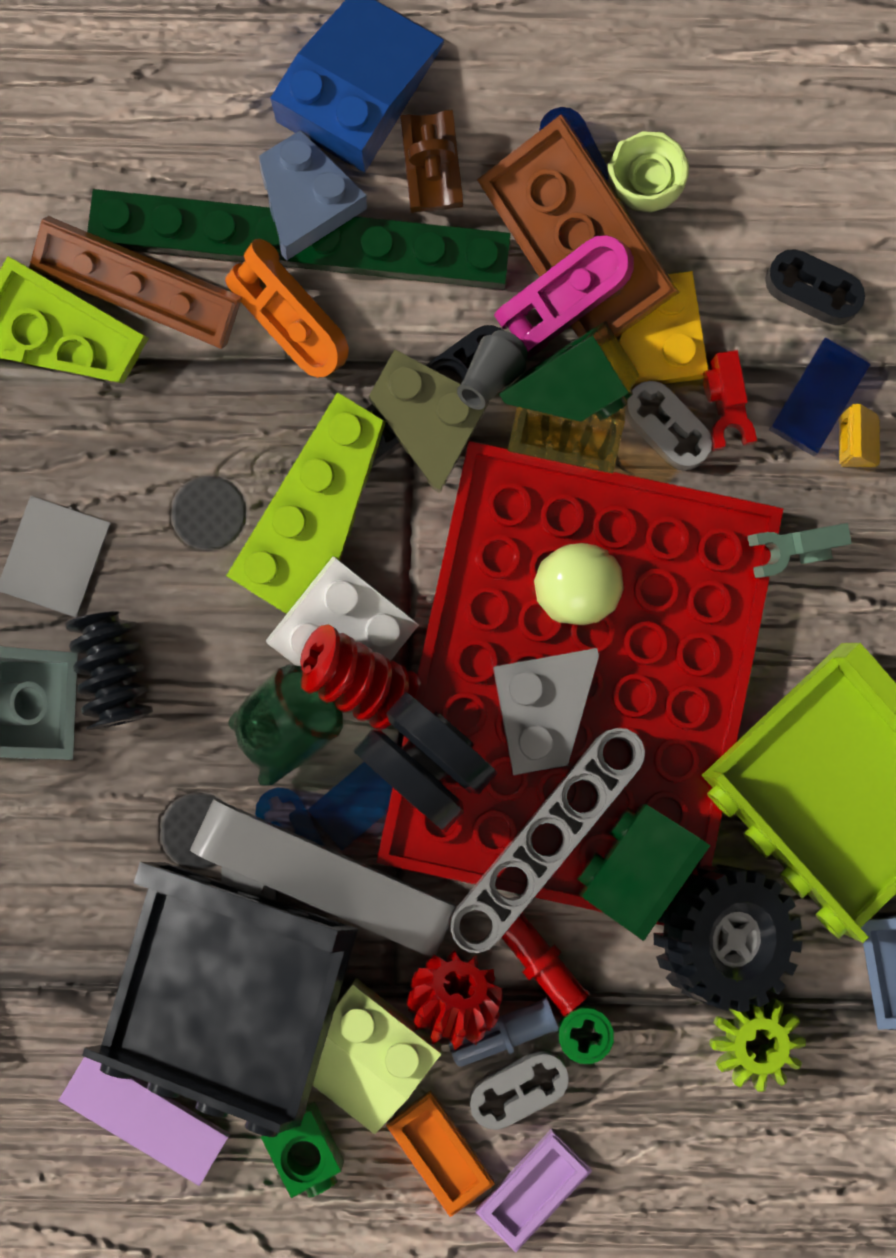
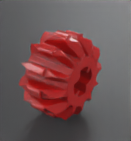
M455 950L447 956L446 961L433 954L431 959L427 961L425 968H419L418 972H415L410 985L412 991H410L407 999L408 1011L416 1014L414 1018L415 1030H432V1044L445 1037L449 1038L455 1050L463 1044L464 1038L477 1045L483 1039L485 1032L491 1031V1028L495 1027L500 1016L498 1011L503 999V988L493 985L495 981L494 969L479 970L477 968V955L467 963L459 959Z

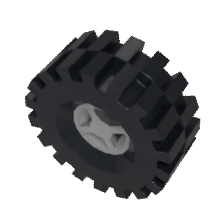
M717 864V867L709 865L698 867L699 876L690 874L683 884V890L678 891L671 901L668 912L664 911L658 922L664 923L663 933H653L654 945L665 949V953L656 956L659 967L671 971L665 978L672 986L682 989V994L726 1011H729V1009L737 1012L750 1011L749 1004L762 1007L769 1003L766 995L767 991L779 995L786 987L780 980L782 974L785 973L793 976L797 968V964L790 962L789 959L791 952L801 953L802 941L793 939V931L802 929L800 917L788 914L796 905L791 896L780 894L784 887L776 880L767 879V875ZM722 929V931H723V935H722L723 942H722L721 944H718V941H719V933H720V930Z

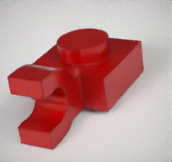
M738 350L717 353L708 364L709 370L703 372L706 398L709 403L716 402L717 413L721 415V418L713 425L710 432L712 452L723 450L726 447L724 430L728 427L736 428L740 432L743 446L752 445L757 442L753 423L747 418L745 405L748 403Z

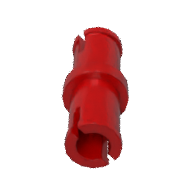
M522 912L501 938L524 965L525 969L522 973L528 980L534 978L560 1009V1013L564 1017L580 1005L590 993L587 989H584L558 957L562 953L555 944L550 947Z

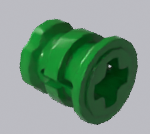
M578 1005L566 1016H561L558 1023L559 1043L562 1051L570 1060L579 1064H593L601 1061L610 1052L614 1043V1031L609 1019L602 1012L589 1005ZM584 1020H590L591 1026L598 1034L596 1038L587 1037L584 1045H578V1041L575 1035L571 1033L572 1027L581 1028Z

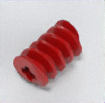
M329 624L322 625L311 633L301 653L300 664L303 671L300 681L301 689L309 694L318 691L319 698L326 703L335 701L336 707L343 712L352 710L353 717L361 722L369 720L370 726L376 730H383L391 725L386 712L404 692H407L416 699L420 689L421 681L417 674L412 671H406L405 667L394 661L390 662L387 657L378 652H372L371 648L361 642L356 643L352 637L345 633H338L337 629Z

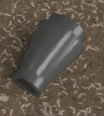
M503 330L493 332L492 335L484 336L480 340L463 382L457 388V394L461 401L470 408L481 410L489 400L523 374L526 369L525 361L528 358V351L524 343L514 334Z

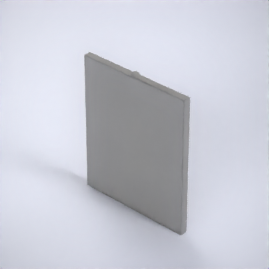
M30 496L0 578V592L77 618L111 523L74 511L72 507L65 508Z

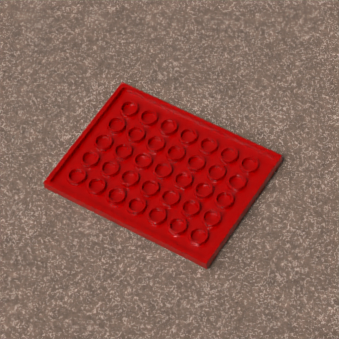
M468 441L417 674L421 685L416 700L431 713L437 711L474 744L472 749L498 773L480 794L469 793L450 776L444 780L442 784L462 801L464 808L463 814L447 832L440 829L399 792L392 788L376 863L476 884L594 740L608 730L623 728L636 733L641 739L645 749L643 764L534 898L602 912L578 894L584 884L578 881L577 877L595 852L604 857L616 840L609 832L627 807L636 811L640 804H647L710 845L691 874L699 876L698 867L712 866L722 811L709 798L707 793L712 787L702 777V774L737 742L770 576L755 578L753 567L766 565L771 558V553L765 545L749 546L748 535L764 532L779 534L784 508ZM585 543L597 545L608 550L609 555L614 556L622 568L624 590L617 608L597 623L587 625L559 623L553 620L537 602L534 580L541 561L558 548L569 544ZM598 648L599 658L568 765L513 775L493 667ZM405 736L403 738L402 747L408 741V739ZM610 739L603 748L604 761L613 769H624L631 760L630 747L621 739ZM579 780L570 786L567 792V800L573 810L584 813L593 808L596 803L597 794L595 788L590 783ZM551 823L539 825L532 834V846L540 855L555 853L562 842L559 829ZM510 866L498 873L495 886L498 890L522 894L526 888L527 879L525 873L520 868ZM671 903L669 904V906L667 907V909H666L665 911L668 912V910H669V908H670V906H671ZM657 922V923H656V924H658V925L664 926V923H661V922Z

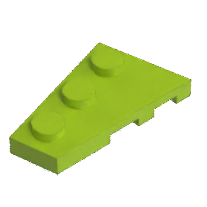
M7 256L0 269V359L124 384L149 338L19 261Z

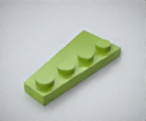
M337 392L226 576L287 614L330 559L335 557L337 560H341L347 538L350 537L356 518L355 513L363 488L366 486L386 422Z

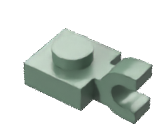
M848 523L783 535L775 532L748 535L749 546L765 545L771 553V558L766 565L753 567L755 578L781 573L787 567L790 555L799 554L801 564L833 559L831 548L852 544Z

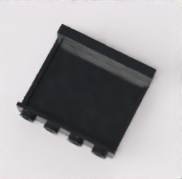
M140 862L134 884L148 888L122 978L102 1044L84 1048L82 1056L101 1063L100 1071L109 1076L121 1079H131L134 1076L149 1082L147 1089L157 1095L169 1098H178L182 1095L197 1101L196 1109L205 1114L216 1117H227L230 1114L246 1120L245 1128L262 1136L276 1137L278 1133L301 1126L358 929L166 862Z

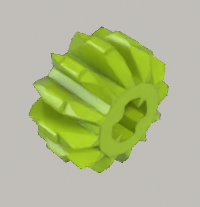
M775 998L767 1004L765 1009L764 1005L757 1007L749 1004L750 1011L737 1012L729 1009L735 1017L731 1023L720 1016H716L714 1019V1024L722 1031H725L726 1036L711 1038L709 1041L710 1047L717 1051H727L718 1058L715 1064L721 1072L734 1069L732 1082L738 1087L745 1085L751 1077L754 1088L758 1092H764L767 1087L768 1074L780 1086H783L787 1083V1077L781 1070L786 1063L793 1069H800L802 1062L797 1057L790 1054V1049L805 1047L806 1039L801 1035L789 1034L798 1026L800 1020L792 1013L781 1017L784 1004ZM759 1030L760 1033L769 1039L768 1044L760 1045L759 1054L756 1055L746 1046V1041L755 1040L756 1031Z

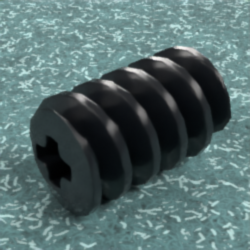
M119 611L90 614L65 623V627L69 632L83 634L71 641L69 648L73 653L87 655L73 665L74 672L77 674L91 676V678L80 683L77 687L79 694L95 697L94 700L81 708L84 716L99 718V721L87 727L86 730L134 722L153 712L152 706L136 704L135 698L149 691V687L145 684L131 682V677L143 671L145 667L142 663L127 661V656L140 649L141 646L138 642L123 640V634L136 628L137 625L135 621L119 619Z

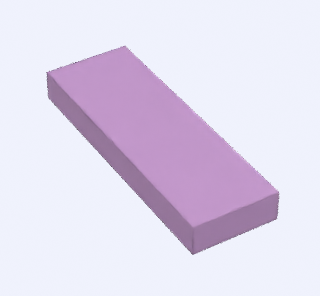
M84 1057L58 1101L200 1186L230 1133L174 1099L152 1093L147 1089L148 1084L139 1078L132 1076L131 1079H121L109 1076L100 1071L101 1063Z

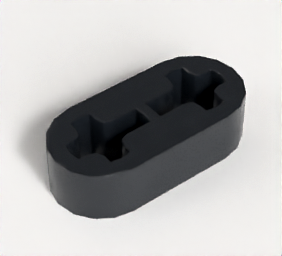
M796 249L785 250L776 256L767 269L765 277L766 288L774 298L825 323L832 325L845 324L854 318L864 304L865 291L858 278L804 251ZM790 265L795 266L799 269L797 277L812 286L796 281L792 287H787L783 284L785 275L780 271H786ZM837 288H842L846 291L845 300L850 304H844L840 310L834 309L831 306L833 298L818 289L833 294Z

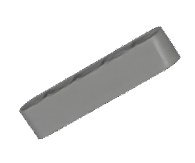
M615 728L597 737L456 907L451 917V933L453 940L460 948L471 953H481L492 948L634 777L643 764L645 756L643 743L636 733L628 729ZM612 738L621 739L630 747L631 760L624 769H613L604 761L603 748L606 742ZM579 780L590 783L595 788L597 794L596 803L593 808L584 813L573 810L567 800V792L570 786ZM544 823L555 825L562 836L559 849L550 855L538 854L531 842L535 828ZM510 866L520 868L525 873L527 879L524 892L514 898L500 895L495 886L498 873ZM473 910L486 913L492 922L489 934L484 939L478 941L469 940L464 937L459 928L462 917L467 912Z
M213 799L190 849L194 854L212 863L431 957L433 954H437L451 923V917L457 907L455 904L217 799Z

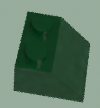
M604 321L521 374L499 395L504 403L579 422L596 414L599 421H602L628 404L626 400L633 395L631 388L639 374L611 328Z
M640 804L636 811L629 807L623 811L609 832L616 840L604 857L597 852L593 854L580 872L577 880L584 884L578 892L581 897L644 941L710 845L647 804Z

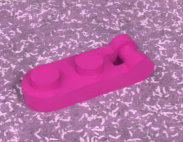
M607 235L596 236L586 241L502 305L495 312L494 316L502 329L509 328L511 333L524 343L528 351V358H531L543 350L552 339L621 289L629 281L634 269L632 253L618 239ZM535 307L543 321L533 328L526 316Z

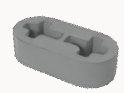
M647 381L635 386L632 390L633 395L626 400L628 404L625 406V415L629 424L674 469L688 471L700 466L709 455L712 446L711 434L706 426L662 383ZM642 396L648 401L654 397L660 399L661 405L658 408V413L667 423L663 425L653 414H649L645 418L640 416L638 413L641 406L639 397ZM673 428L683 438H687L691 434L698 439L694 447L698 455L694 457L689 452L684 453L682 456L678 455L674 449L679 442L669 429Z
M539 1050L483 1077L474 1085L471 1091L470 1108L472 1116L481 1126L487 1129L498 1130L506 1128L556 1102L564 1095L568 1087L569 1076L565 1064L556 1054L550 1051ZM542 1063L547 1070L555 1067L558 1070V1073L552 1077L554 1087L550 1090L544 1091L540 1084L524 1091L520 1086L535 1076L533 1067L536 1064ZM493 1088L497 1095H502L515 1088L517 1095L503 1103L505 1112L502 1115L496 1116L491 1109L484 1112L480 1109L479 1106L486 1102L484 1094L486 1090Z

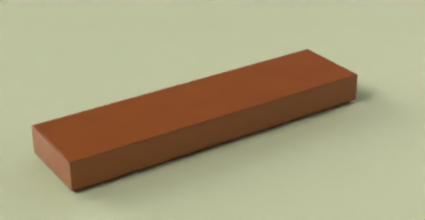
M48 216L41 220L29 268L217 348L222 349L228 344L242 296Z

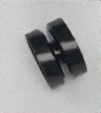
M404 692L386 713L389 723L408 739L407 743L401 748L384 732L371 729L353 751L421 813L444 832H447L463 814L464 808L462 801L442 784L444 780L450 776L469 793L480 794L498 772L472 749L474 744L437 711L431 713L410 694Z

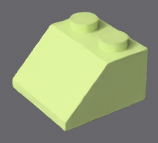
M355 978L336 1003L312 1086L373 1134H376L405 1103L441 1056L442 1044L439 1042L432 1044L431 1036L424 1030H415V1023L359 979Z

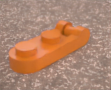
M255 239L244 252L245 261L243 264H236L225 278L226 285L232 293L242 296L241 303L303 371L317 378L330 375L344 366L348 358L349 347L346 337L340 328L279 262V254L275 247L265 240ZM260 279L265 283V289L260 286Z

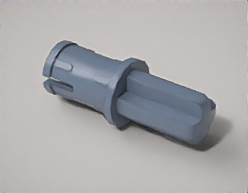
M544 997L538 1002L499 1016L495 1027L491 1028V1031H486L483 1039L477 1045L465 1038L463 1044L456 1050L449 1038L448 1045L455 1063L463 1067L504 1050H508L510 1055L514 1053L513 1047L548 1033H555L559 1029L549 1002Z

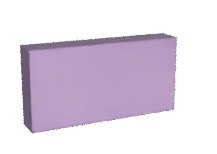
M551 1128L477 1206L476 1214L517 1252L587 1178L592 1169Z

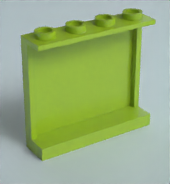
M841 643L702 774V777L712 787L707 794L713 803L728 817L736 813L749 828L744 833L748 842L764 857L767 858L772 854L785 868L780 873L783 881L801 898L808 894L821 908L815 915L824 927L839 939L846 935L864 943L869 937L861 927L896 894V682L861 643Z

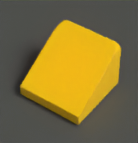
M852 404L839 416V464H841V467H876L880 464L879 416L862 404Z

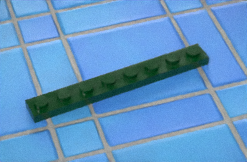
M93 189L87 232L132 251L244 262V252L255 239H262L275 247L279 254V262L284 267L505 290L511 233L355 216L292 258L286 260L280 251L279 237L275 222L272 219L270 207Z

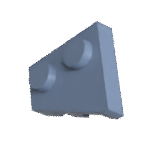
M301 130L259 155L260 172L265 190L268 193L269 207L273 222L276 225L280 251L286 260L292 258L367 209V195Z

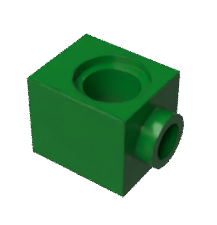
M315 1101L306 1106L301 1126L278 1133L276 1137L261 1135V1139L291 1198L304 1191L308 1198L317 1196L338 1182L335 1175L342 1171L344 1158ZM301 1141L310 1142L318 1148L321 1159L312 1166L300 1165L293 1159L291 1147Z

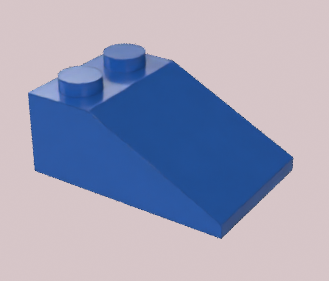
M345 0L297 53L271 95L270 100L275 120L294 133L301 130L315 145L365 173L443 47L444 39L376 0Z

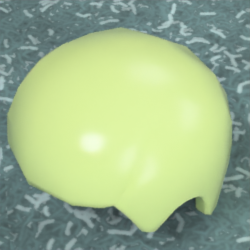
M642 131L626 140L618 142L610 163H608L609 181L621 202L632 210L652 213L667 208L683 192L689 176V161L680 144L663 132Z
M585 543L569 544L555 550L541 561L534 580L537 602L546 613L559 623L587 625L601 621L616 610L624 590L622 568L615 557L609 555L608 550L597 545Z

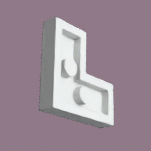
M332 557L266 639V642L302 670L300 658L306 641L314 630L322 625L329 624L336 628L338 633H345L352 637L356 643L361 642L371 648L372 652H378L391 661L419 624L339 560Z

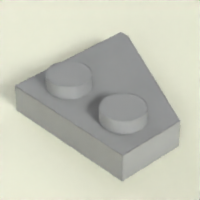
M598 648L493 667L513 775L568 765L599 658Z

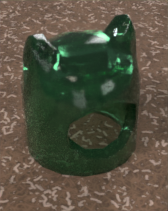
M288 664L275 671L245 697L228 722L229 727L235 732L238 748L253 765L260 769L258 782L262 786L273 785L291 771L304 765L337 738L343 728V713L336 707L335 701L326 703L319 698L318 691L309 694L301 689L300 681L303 672L301 666Z

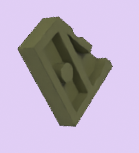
M394 349L372 389L369 399L383 420L393 430L407 454H410L425 475L432 489L441 493L489 402L481 410L468 407L457 394V388L460 386L459 383Z

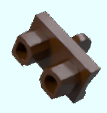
M444 110L430 115H400L411 213L463 207L453 110Z

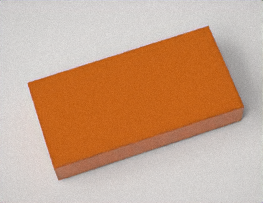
M431 1090L387 1121V1128L449 1217H452L495 1185L493 1177Z

